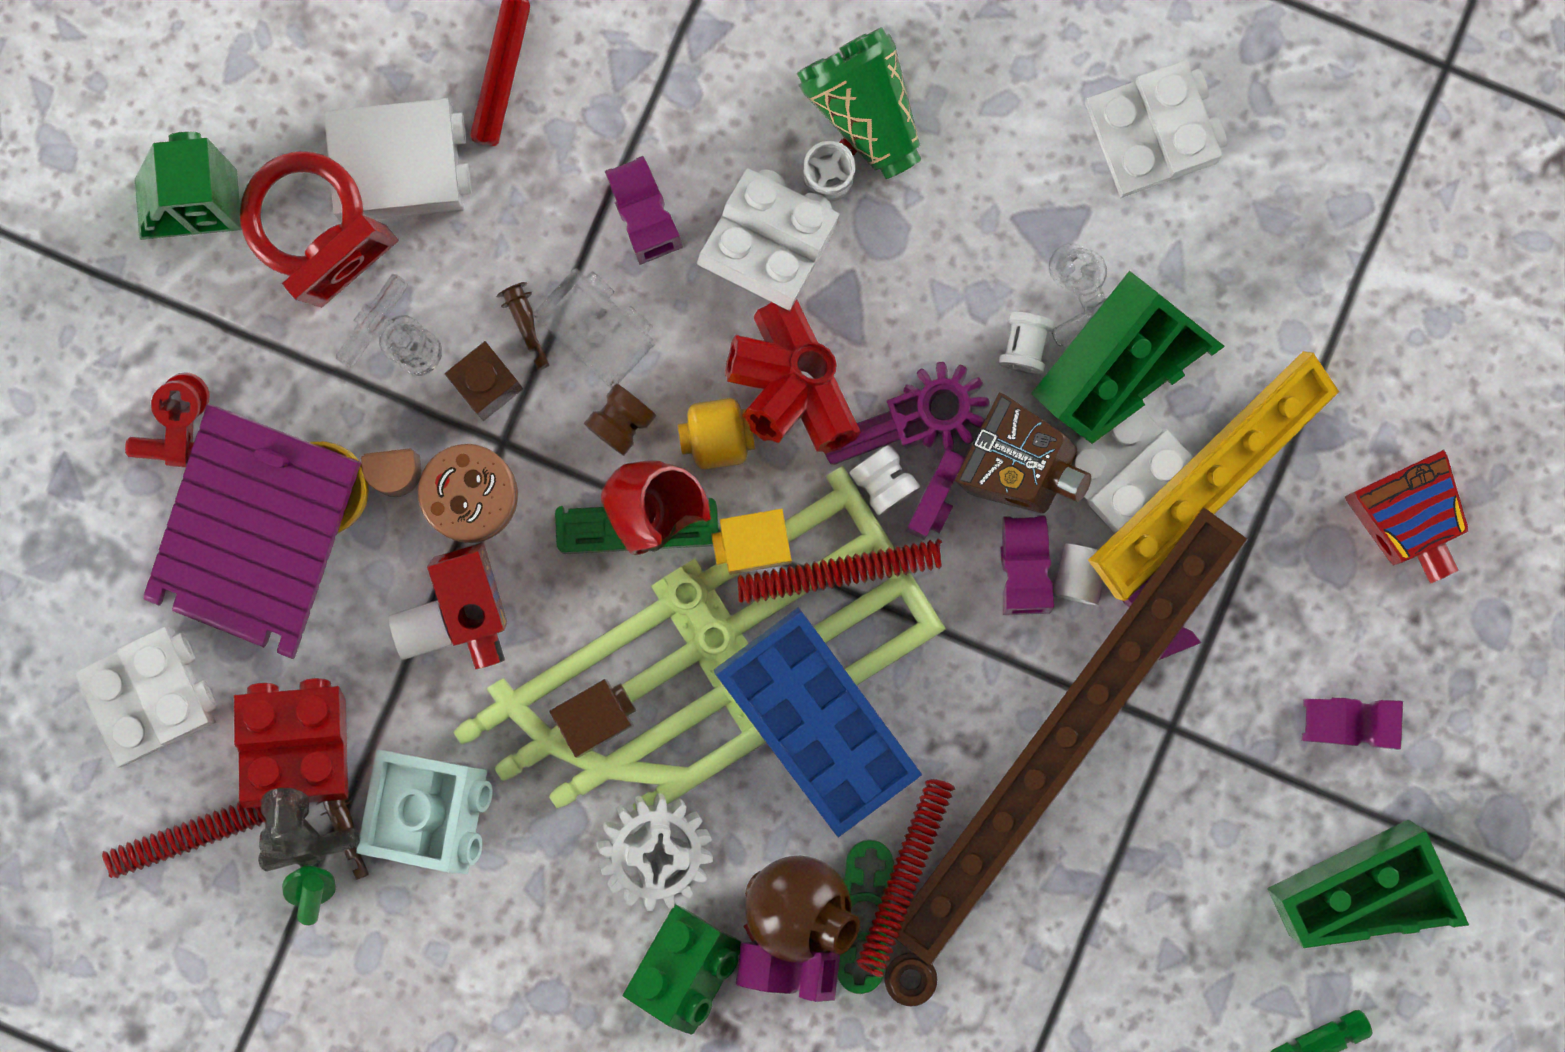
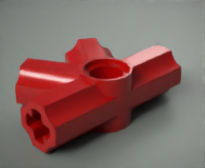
M796 299L790 311L773 302L758 309L754 315V320L764 341L735 335L731 342L725 369L727 382L763 389L743 414V417L750 426V431L763 441L769 440L779 443L801 418L817 452L831 453L841 450L847 444L855 441L861 431L834 377L837 367L835 356L830 349L817 342L798 300ZM801 371L807 372L812 378L806 377Z

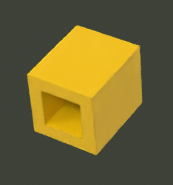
M782 508L719 519L722 532L712 533L717 565L727 563L729 575L792 564Z

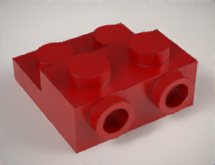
M312 678L301 681L299 690L279 691V687L275 684L256 683L247 687V694L234 695V745L239 752V803L243 808L348 799L346 699L339 686L331 687L329 680Z

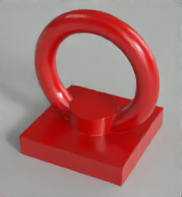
M290 152L268 161L252 176L241 200V228L245 241L253 254L272 270L290 276L281 284L295 300L320 308L325 306L399 241L387 225L363 215V203L359 189L354 179L344 167L333 159L315 152ZM298 172L312 173L324 178L334 187L342 204L341 224L329 228L318 236L305 250V256L287 254L275 247L267 238L261 222L262 204L268 190L279 179Z

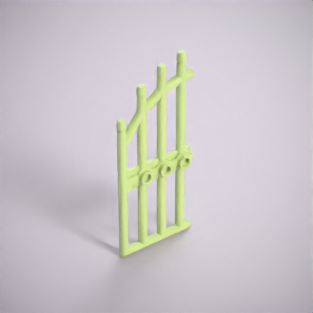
M844 466L839 467L826 476V479L833 488L832 492L785 520L789 543L845 508L861 535L824 557L823 560L826 561L827 565L830 558L834 559L836 563L839 556L844 561L845 557L849 555L853 561L855 553L861 559L863 552L869 554L872 550L877 554L879 549H882L886 555V550L889 547L894 552L895 547ZM693 559L651 586L659 599L658 601L519 688L513 690L504 678L488 687L486 690L496 702L477 713L474 719L469 718L461 723L453 732L460 744L463 745L480 737L483 731H489L511 718L533 739V741L518 749L517 754H510L494 767L502 781L515 777L522 772L524 767L529 768L550 754L584 769V771L572 777L571 782H564L549 795L557 809L571 804L578 795H585L607 780L658 785L654 792H647L641 797L646 805L649 806L654 804L657 793H661L664 795L668 805L766 743L713 670L748 645L743 636L744 632L806 593L802 587L801 594H796L793 586V595L791 597L787 594L786 589L783 598L779 596L777 591L775 600L769 594L767 601L761 597L758 603L754 601L731 616L714 589L738 574L729 575L727 563L715 564L703 572L696 559ZM901 564L899 577L895 575L892 567L891 578L813 626L823 641L827 643L898 597H902L917 623L844 668L856 685L946 630L911 572L909 571L907 576L903 574ZM671 618L685 640L686 645L622 684L632 703L696 662L700 664L714 689L607 756L591 750L583 756L575 758L558 726L551 729L528 706L663 621ZM725 706L742 731L740 735L689 767L638 762Z

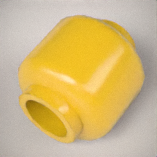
M733 398L692 404L687 412L688 423L678 424L682 455L692 454L696 466L703 470L744 463L747 458V451L755 450L753 432L750 431V426L743 417L746 409H741L738 401Z

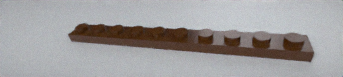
M1203 507L910 902L911 906L906 908L908 913L901 915L905 921H896V923L902 926V929H890L899 934L900 937L895 938L928 965L934 963L1248 541L1246 537Z

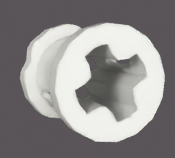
M1011 312L1008 322L1012 327L1006 354L1000 355L999 365L1018 372L1043 374L1046 367L1042 362L1047 332L1053 330L1054 321L1031 313Z

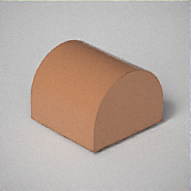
M411 448L366 453L364 456H361L365 480L371 487L386 496H404L410 493L420 480V455Z

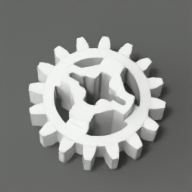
M657 793L654 804L647 806L644 799L639 795L635 797L636 809L632 812H629L621 805L616 808L621 819L618 824L604 822V831L611 838L610 840L597 842V849L599 854L609 858L602 860L598 865L602 875L614 874L607 882L612 893L625 888L624 899L626 904L632 906L640 896L643 897L647 911H653L656 899L663 898L665 904L671 909L675 906L674 895L678 892H681L688 899L694 896L689 886L692 880L703 883L707 880L704 871L699 865L713 862V856L709 850L701 848V846L708 844L712 839L707 829L696 830L703 822L697 811L689 813L684 817L686 805L683 800L678 798L669 808L667 807L664 795ZM670 822L685 832L688 842H683L681 838H673L670 835ZM645 823V825L641 827L638 831H636L633 835L629 834L638 825ZM659 838L664 851L657 852L655 860H652L651 868L646 853L653 852ZM621 862H626L627 866H637L641 876L640 881L628 875L623 869ZM676 870H680L675 876L665 881Z

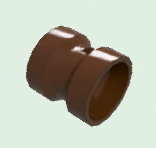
M616 383L606 395V405L601 411H593L584 422V425L622 456H625L634 445L633 436L636 434L637 428H647L656 417V414L633 394Z

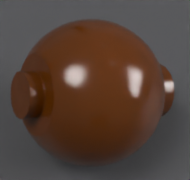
M801 855L784 857L772 862L762 871L754 874L747 884L745 891L747 924L755 941L770 955L787 962L803 963L813 958L814 955L810 951L821 953L831 951L841 955L854 943L859 932L860 920L851 913V898L845 882L825 862Z

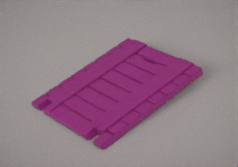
M211 404L206 405L200 429L197 433L143 599L160 606L166 590L176 593L172 607L173 612L263 648L267 645L271 632L281 635L277 653L294 659L361 462Z

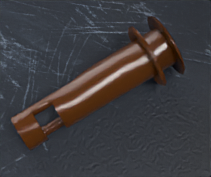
M521 282L502 290L496 297H504L506 302L501 305V308L509 307L529 352L537 350L539 357L533 361L537 370H542L550 365L536 337L533 310L527 299L532 295V292L524 293L522 287L527 285V282Z
M345 800L317 802L316 805L323 803L326 812L320 815L328 814L347 860L355 859L358 866L357 869L352 870L355 879L358 880L369 875L361 854L356 853L357 845L354 824L347 807L352 801L345 803Z

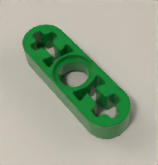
M860 841L850 849L847 855L844 882L850 894L852 907L860 901H870L876 906L882 903L879 896L870 892L851 894L852 883L863 886L864 879L863 869L855 867L856 857H864L866 849L870 848L876 849V857L878 859L885 860L884 870H875L873 887L884 886V889L888 887L886 882L891 880L889 874L893 872L894 860L890 850L879 841ZM882 916L886 920H889V917ZM879 924L880 926L888 929L887 925ZM859 931L856 939L867 941L865 936L869 935L870 932ZM875 931L879 935L887 937L886 934ZM879 941V944H882V945H885V946L887 945L886 943H883V942ZM852 945L845 953L840 955L838 980L846 990L856 994H865L878 987L883 977L869 974L865 975L863 984L854 983L853 974L845 972L844 969L846 963L851 964L856 960L857 945ZM871 948L872 950H874V951H876V952H879V953H882V954H885V955H886L885 952H883V951H881V950H879V949L875 950V949ZM866 955V956H868L869 958H871V959H873V960H876V961H879V962H882V963L885 964V961H883V960H880V959H878V958H876V957H874V956ZM875 967L876 970H879V971L883 972V974H884V970H883V969H880V968H878V967Z

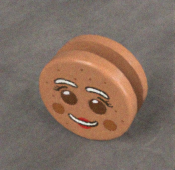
M459 444L442 450L428 462L419 480L418 500L424 517L439 533L458 542L477 543L496 536L509 524L518 503V487L511 469L496 453L479 445Z

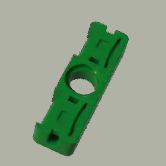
M709 498L711 520L707 522L702 520L689 524L674 534L660 549L713 546L712 533L719 532L716 501L713 498ZM559 506L556 509V544L561 553L581 554L628 551L613 529L604 507L570 508L568 513H565L563 506Z

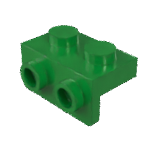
M675 904L622 996L665 1025L692 1035L698 1026L708 1018L712 1009L713 999L724 980L734 972L738 964L741 941L720 931L692 912Z

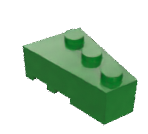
M177 132L168 136L169 141L152 144L135 178L140 240L242 230L237 169L208 138H201V134L198 132Z
M1129 270L1032 391L1031 395L1056 418L1093 444L1145 406L1142 399L1166 382H1169L1171 385L1175 384L1185 376L1183 369L1206 352L1213 356L1225 346Z
M1410 820L1391 827L1267 888L1288 935L1303 948L1368 940L1371 936L1401 932L1403 935L1419 933L1421 929L1451 926L1453 928L1469 926L1426 830Z

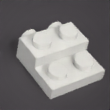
M1187 59L1140 75L1134 82L1086 99L1087 110L1120 198L1215 165L1223 156L1220 148L1227 146L1223 125L1217 116L1208 118L1202 100L1209 98L1206 80L1199 68L1190 70Z
M747 168L728 199L719 222L701 250L697 265L790 311L829 242L840 214L833 211L830 202L820 194L807 193L803 196L787 188L784 179L774 171L761 170L757 173Z
M1141 408L1093 444L1083 437L1074 443L1077 447V453L1071 465L1091 474V483L1083 500L1116 533L1193 456L1168 429L1164 431Z
M163 627L118 648L116 653L73 672L116 767L130 764L216 723L211 712L217 708L215 698L204 680L197 682L189 664L195 661V656L187 638L182 632L176 635L173 628Z

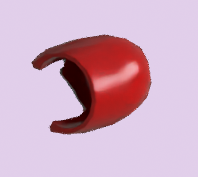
M656 460L623 464L612 473L602 489L601 502L609 521L626 549L632 555H641L648 551L655 552L662 548L674 534L689 524L702 520L705 522L711 520L709 503L704 489L695 476L676 465Z

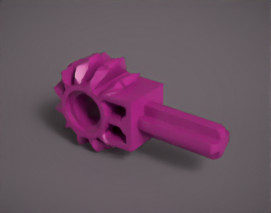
M937 362L936 372L938 379L933 381L929 374L921 368L917 371V376L925 385L922 391L913 385H906L903 390L905 394L887 400L890 411L857 423L861 431L859 437L841 450L827 453L825 456L830 464L835 465L901 440L902 445L906 449L923 443L925 447L932 448L939 433L943 434L945 450H954L953 433L959 432L966 444H971L974 439L965 426L969 422L981 428L985 421L983 417L973 414L972 410L985 409L990 406V401L987 397L970 398L972 394L980 390L983 382L977 377L962 386L961 384L967 374V368L961 364L955 369L952 379H948V370L945 362ZM942 393L954 394L959 399L960 408L958 413L949 420L936 419L931 412L933 400Z

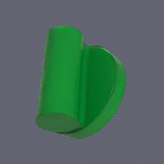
M304 866L290 873L282 883L285 900L292 905L299 906L297 919L301 924L307 926L313 925L318 921L320 905L328 901L336 890L334 876L329 871L315 866Z

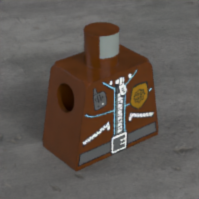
M999 392L954 481L968 494L975 497L1038 513H1045L1048 511L1056 493L1075 502H1080L1089 489L1091 474L1071 465L1076 456L1077 447L1067 436L1007 395Z

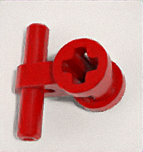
M178 373L160 386L152 397L151 409L156 420L166 427L165 440L129 437L125 444L126 455L132 458L165 460L166 466L186 468L194 445L193 422L205 411L206 405L209 403L210 394L206 383L195 374ZM177 391L180 392L182 401L190 402V405L185 410L181 409L180 401L171 397Z

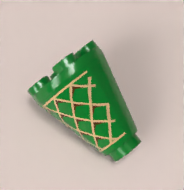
M880 27L841 46L839 50L843 57L837 52L826 59H819L798 71L797 75L801 81L799 87L803 94L874 170L880 169L884 178L889 179L911 168L922 159L917 151L920 143L896 46L891 35H886L883 28Z

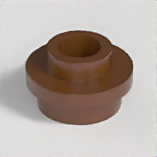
M904 953L894 958L888 965L884 977L885 987L888 994L897 1003L904 1006H918L928 1001L934 994L937 987V973L933 964L928 965L914 953ZM908 969L918 971L921 976L919 985L914 989L905 988L900 981L901 975Z

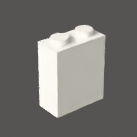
M448 98L324 111L328 157L344 167L354 179L361 195L363 215L375 220L464 210L463 195L471 194V181L468 164H459L457 144L466 143L463 113H454V108ZM331 185L333 214L342 222L341 200Z

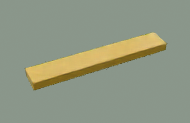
M1303 351L1088 559L1116 599L1126 601L1157 571L1203 507L1215 514L1339 393V390L1314 353Z

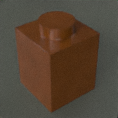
M486 341L444 373L483 421L523 390L517 379Z
M603 679L549 712L575 758H579L633 727L634 725L629 715L636 712V708L621 683L612 688L609 681Z

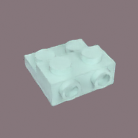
M376 749L356 853L448 873L468 874L469 864L474 865L482 852V837L476 833L479 812H485L492 799V785L489 781H486L488 770Z

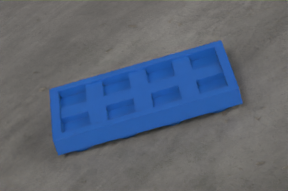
M799 607L713 670L838 838L922 776L919 769Z

